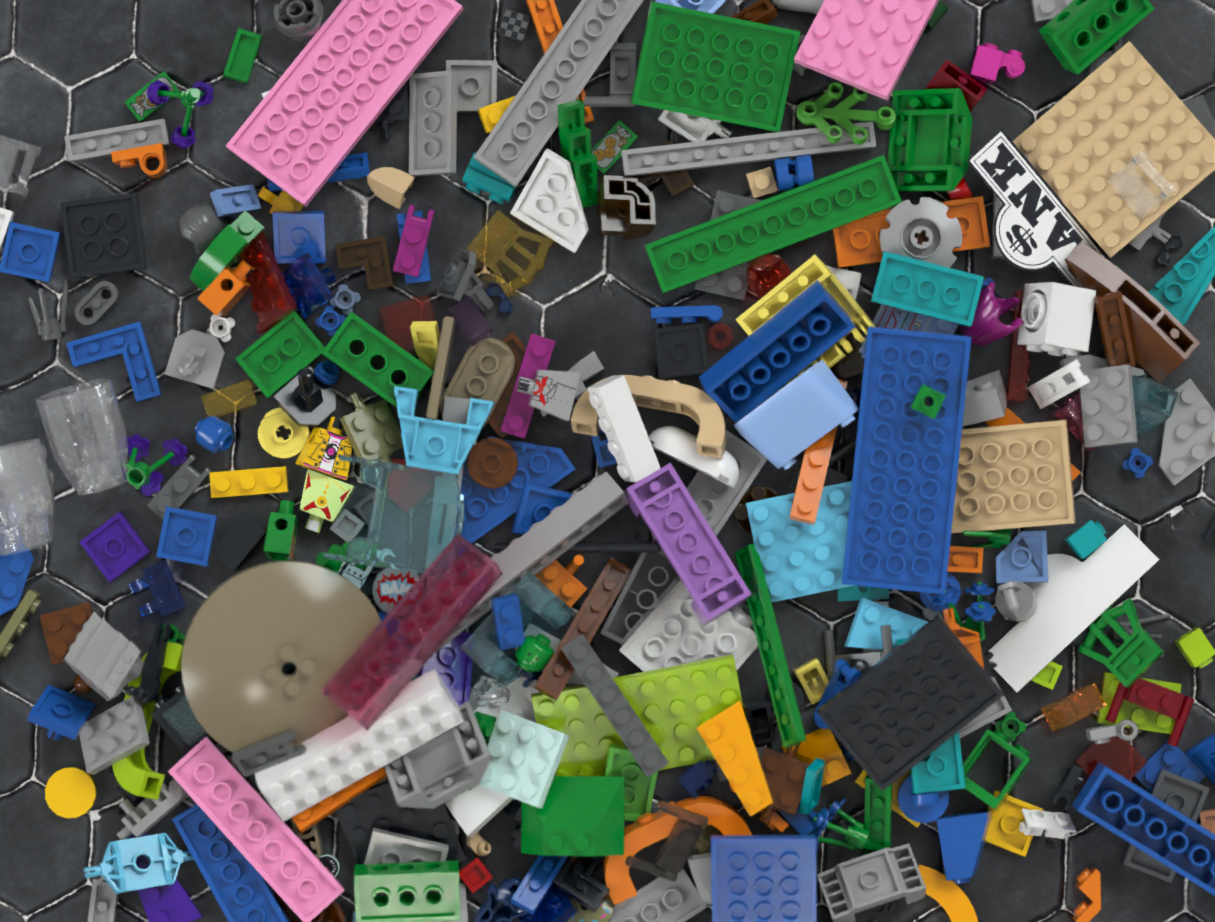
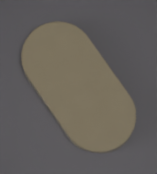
M485 338L473 343L468 348L441 399L440 413L442 419L445 396L465 399L475 398L494 401V406L484 426L487 424L514 373L515 358L507 344L495 338Z

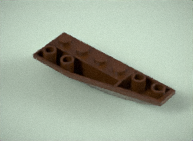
M1082 241L1064 259L1082 288L1096 290L1095 297L1115 291L1122 292L1135 363L1156 384L1160 383L1181 365L1200 344L1148 291Z

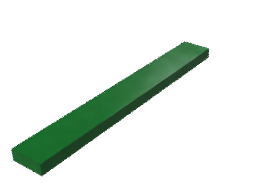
M749 544L735 552L741 578L751 592L747 603L783 747L791 748L805 741L806 737L760 555L755 549V544Z

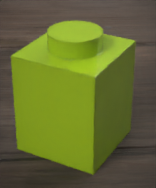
M1194 627L1174 641L1191 667L1196 668L1199 666L1201 669L1213 661L1212 656L1215 655V650L1199 627Z

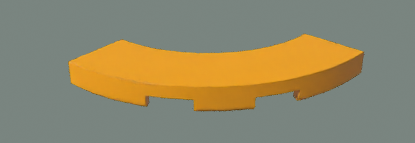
M918 864L926 886L925 894L935 899L944 908L951 922H978L971 902L957 884L952 880L946 881V875L939 871Z

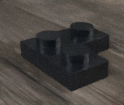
M572 856L554 878L553 885L595 913L610 893L609 888L592 878V875L604 862V856Z

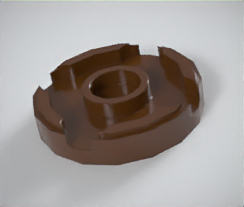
M487 438L473 446L468 455L467 466L469 474L476 483L485 488L495 489L504 487L512 481L517 473L518 459L516 452L509 443L498 438Z

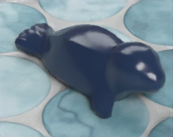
M518 877L507 878L497 888L494 885L488 886L487 900L477 911L473 922H513L514 918L526 915L528 912L511 903V898L522 880Z

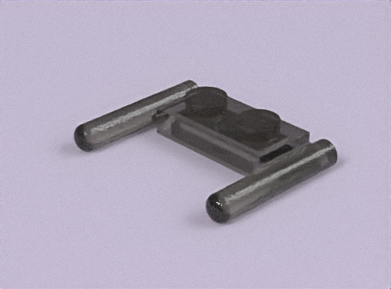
M659 800L656 803V809L678 817V820L655 860L656 863L653 864L633 856H628L625 859V864L675 882L678 873L681 872L700 838L703 827L707 825L708 817Z

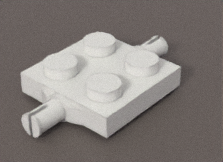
M664 110L658 118L660 122L690 142L706 141L713 133L722 138H729L732 134V131L720 125L721 121L668 110Z

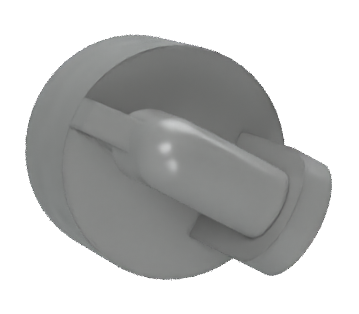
M1010 581L997 587L996 606L1003 616L1009 620L1021 622L1029 619L1035 613L1038 603L1037 596L1028 585L1020 581Z

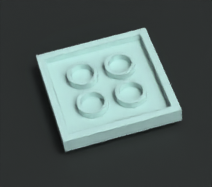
M501 710L487 746L492 759L479 785L542 809L569 735Z

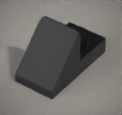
M770 699L745 704L743 706L744 713L751 730L754 745L776 741Z

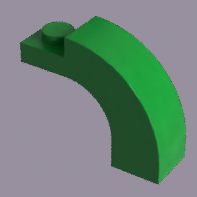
M244 211L231 225L228 224L209 245L194 266L189 279L204 291L225 268L231 267L237 257L264 230V227L248 212Z

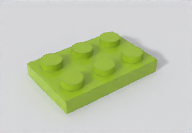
M1104 672L1097 723L1114 724L1105 720L1119 684V680L1112 673ZM1141 678L1175 692H1181L1182 684ZM1123 700L1115 724L1127 719L1133 721L1140 730L1171 734L1176 719Z

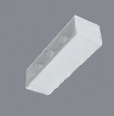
M612 375L588 387L589 401L597 411L599 426L607 436L609 441L608 448L611 454L615 456L618 464L617 471L620 477L625 482H638L661 469L625 376Z

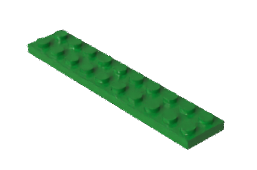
M882 155L645 245V249L661 291L664 294L889 209L902 201L886 159Z

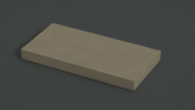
M445 316L443 318L426 413L428 419L439 420L440 404L444 395L457 323L453 317Z

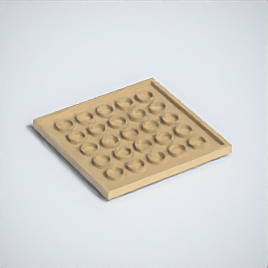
M1130 41L1013 140L1023 155L1028 156V161L1032 163L1033 167L1062 200L1064 205L1110 258L1116 255L1215 171V139Z

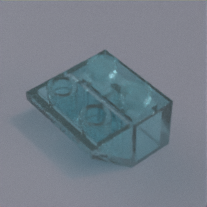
M1132 375L1137 435L1144 436L1171 417L1179 392L1149 378Z

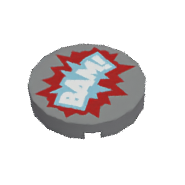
M393 564L391 567L383 568L378 572L373 581L372 593L375 603L381 610L389 614L403 615L410 613L419 605L423 597V583L415 569L404 564Z

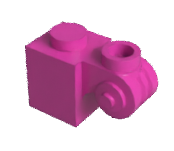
M983 43V46L978 45L974 53L969 76L976 81L993 85L996 81L998 70L1004 69L1005 75L1008 78H1018L1025 69V64L1022 60L1023 53L1015 50H1008L1007 53L998 50V46L989 43Z

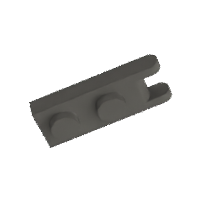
M194 454L186 460L147 505L162 519H164L166 506L180 509L209 476V473L212 472L209 467L202 474L191 466L197 458Z
M291 729L233 752L232 760L242 775L246 777L300 756L307 751V748L304 744L295 747L290 741L295 739L297 734Z

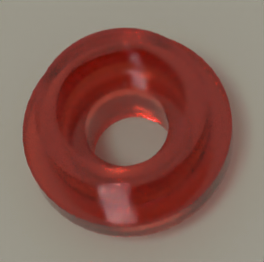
M718 323L709 329L708 341L714 348L724 349L731 344L733 332L728 325ZM717 332L725 334L723 341L716 339L715 335Z

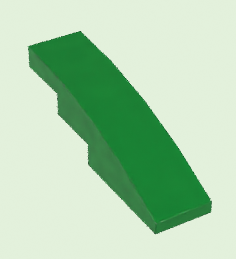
M578 99L559 104L557 109L562 158L570 162L581 204L584 208L595 205L598 202L597 156L591 154V130L585 127L584 102Z

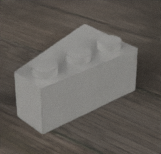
M1000 370L967 381L962 427L1005 416L1008 396Z

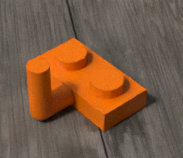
M576 555L566 568L557 560H554L535 575L570 608L588 589L573 576L584 563V558L581 555Z

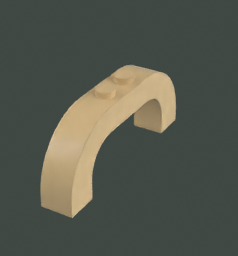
M624 375L636 406L679 413L691 417L700 427L696 441L697 454L723 459L726 446L724 418L717 403L707 393L696 387L681 384L676 380L663 381L657 380L652 376ZM587 389L580 396L574 407L571 417L572 430L575 433L598 437L600 430L599 416L589 401L590 394Z

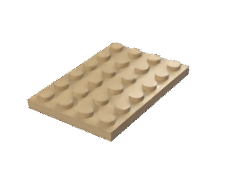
M1067 420L962 429L951 533L1076 523Z

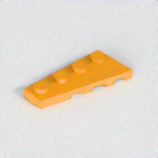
M738 701L698 726L697 730L749 815L753 816L774 803L760 764L757 749L753 742L749 724L746 720L742 702Z

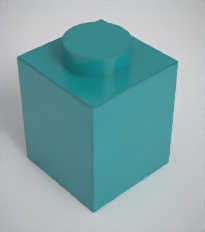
M1088 520L1064 540L1079 559H1084L1107 541V538L1104 536L1107 532L1098 521L1094 523L1092 520Z

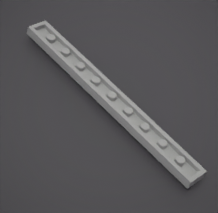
M873 121L854 123L856 127H863L868 132L867 141L862 145L855 144L852 141V137L842 128V137L838 143L829 142L826 135L818 128L622 150L624 176H638L768 161L786 157L794 158L808 154L811 156L871 149L876 147ZM835 132L830 133L832 136H838ZM856 134L858 138L864 137L862 134Z

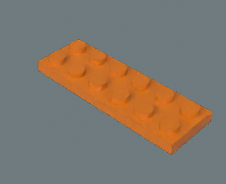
M983 196L941 202L949 208L946 212L947 217L950 219L956 217L962 230V246L959 249L954 248L952 253L990 247ZM892 209L883 210L833 229L838 268L881 263L883 255L880 249L879 235L881 229L889 228V223L885 221V218ZM920 233L918 236H914L918 239L917 243L919 245H921L924 241L927 242V240L924 239L923 233Z

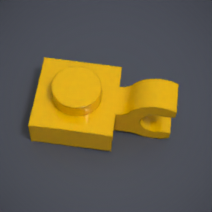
M262 187L257 195L272 205L269 211L271 214L279 211H301L304 206L283 190L279 196H276Z

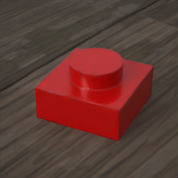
M479 857L459 871L460 878L472 893L493 878Z

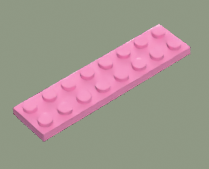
M208 736L168 771L303 922L312 921L345 890Z

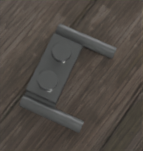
M614 43L608 52L610 53V97L584 96V107H635V104L631 103V97L636 77V43Z
M891 625L880 626L883 651L836 655L833 630L823 631L828 680L830 681L834 673V664L839 659H844L850 664V668H856L864 674L893 651Z

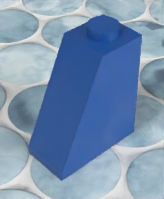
M991 810L941 816L937 819L946 881L954 880L955 884L970 882L969 878L976 875L992 817Z

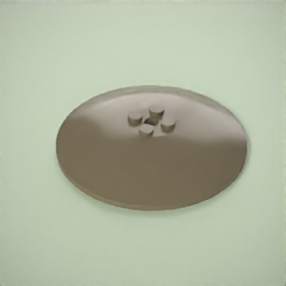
M301 561L269 562L243 570L218 586L202 603L191 621L184 640L181 660L182 681L189 705L205 731L226 749L235 752L291 729L297 734L296 738L290 741L295 747L383 697L389 674V645L384 626L376 609L366 595L347 578L333 570L313 563ZM287 662H292L296 665L294 673L290 675H285L281 671L282 666Z

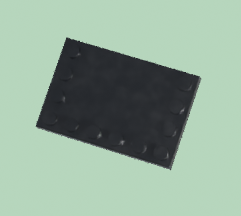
M938 614L819 708L817 714L881 791H883L1003 697L1004 693Z

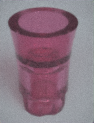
M1077 392L1060 404L1052 412V415L1059 421L1067 420L1068 430L1080 444L1083 443L1085 446L1080 392ZM1097 447L1086 448V449H1087L1089 452H1091L1092 450L1096 449Z

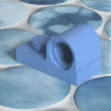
M254 184L218 189L210 193L217 217L229 216V219H235L244 211L251 214L261 209Z

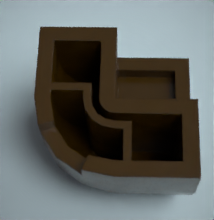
M603 176L599 186L597 202L600 235H623V239H636L649 235L656 225L654 195L644 184L638 181V178L630 176Z

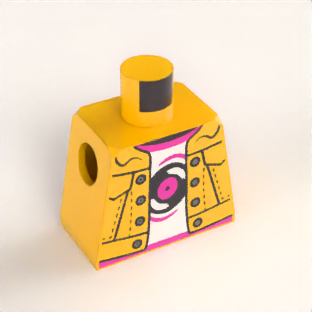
M331 417L327 430L322 428H314L296 460V465L338 480H347L352 445L348 437L341 435L343 426L339 418Z

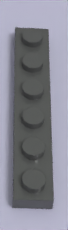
M580 634L561 647L647 778L667 765L669 762L584 635Z

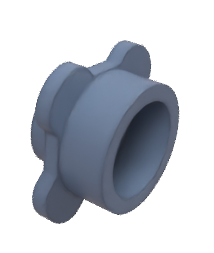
M342 284L338 287V292L335 296L331 298L330 303L333 307L342 309L344 314L349 315L350 312H353L355 303L360 301L361 296L358 292L349 290L347 285ZM344 297L348 298L347 302L343 301Z

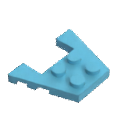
M394 386L406 465L459 474L494 406V401L470 398L467 424L416 417L415 409L418 389Z

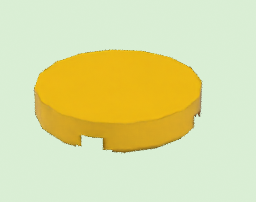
M77 767L63 768L55 772L49 778L45 788V799L49 808L56 815L64 818H77L86 814L94 806L97 798L93 777L85 770Z

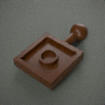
M90 602L40 615L52 665L65 662L64 658L69 652L70 645L76 641L77 634L82 631L84 623L93 614ZM76 673L77 676L74 679L75 689L80 693L90 692L92 688Z

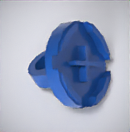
M910 774L903 780L898 789L897 801L901 811L907 818L919 823H928L937 820L944 814L949 802V793L946 790L913 794Z

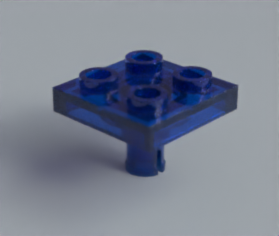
M309 252L301 255L280 274L285 288L289 290L295 301L296 308L302 313L304 318L313 315L333 298L327 284L335 281L334 273L327 276L333 270L327 267L319 271Z
M552 884L533 915L527 913L518 918L521 922H566L577 912V909L568 896Z

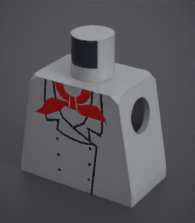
M536 370L534 380L524 377L519 378L516 392L530 395L529 406L561 420L569 421L580 373Z

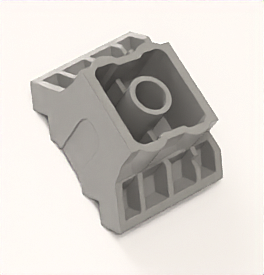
M95 612L84 623L82 631L77 634L76 641L70 645L69 652L64 658V661L81 679L107 701L118 696L126 684L139 677L144 664L139 656L141 651L132 641L129 642L122 633L117 632Z

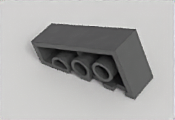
M662 549L660 552L641 553L601 634L624 645L679 582V576Z

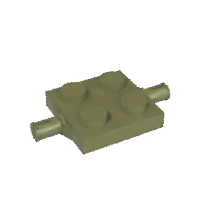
M359 391L351 394L350 397L356 409L351 414L340 418V422L360 464L364 465L371 461H381L386 474L395 471L396 468L389 456L394 451L403 448L401 432L386 400L365 405Z

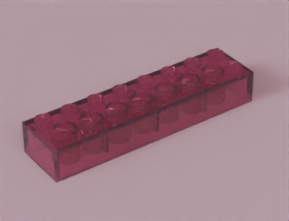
M457 534L321 692L333 705L368 731L501 577L503 573L496 562Z

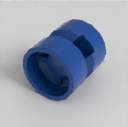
M810 154L796 156L792 161L789 157L774 159L778 192L789 191L794 186L800 187L814 181Z

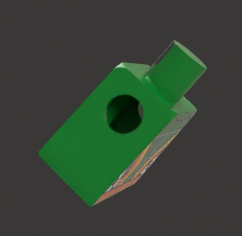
M279 500L278 512H270L264 552L268 560L294 561L298 519L296 515H293L294 502ZM283 525H286V526H287L286 529H284V530H279V528H280L281 526H283Z

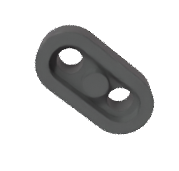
M108 281L97 283L77 304L75 308L76 319L86 326L96 324L118 301V288ZM105 290L111 292V296L108 299L102 297ZM90 308L93 310V315L87 318L85 311Z

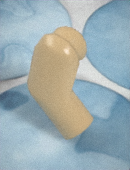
M479 831L472 837L466 835V844L476 855L486 856L491 852L490 843L479 835Z

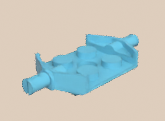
M166 833L112 841L107 844L99 866L84 867L85 879L96 876L103 877L115 894L118 895L122 892L173 885L180 864L185 861L194 860L189 850H178ZM143 855L148 858V868L140 869L136 865L137 856Z

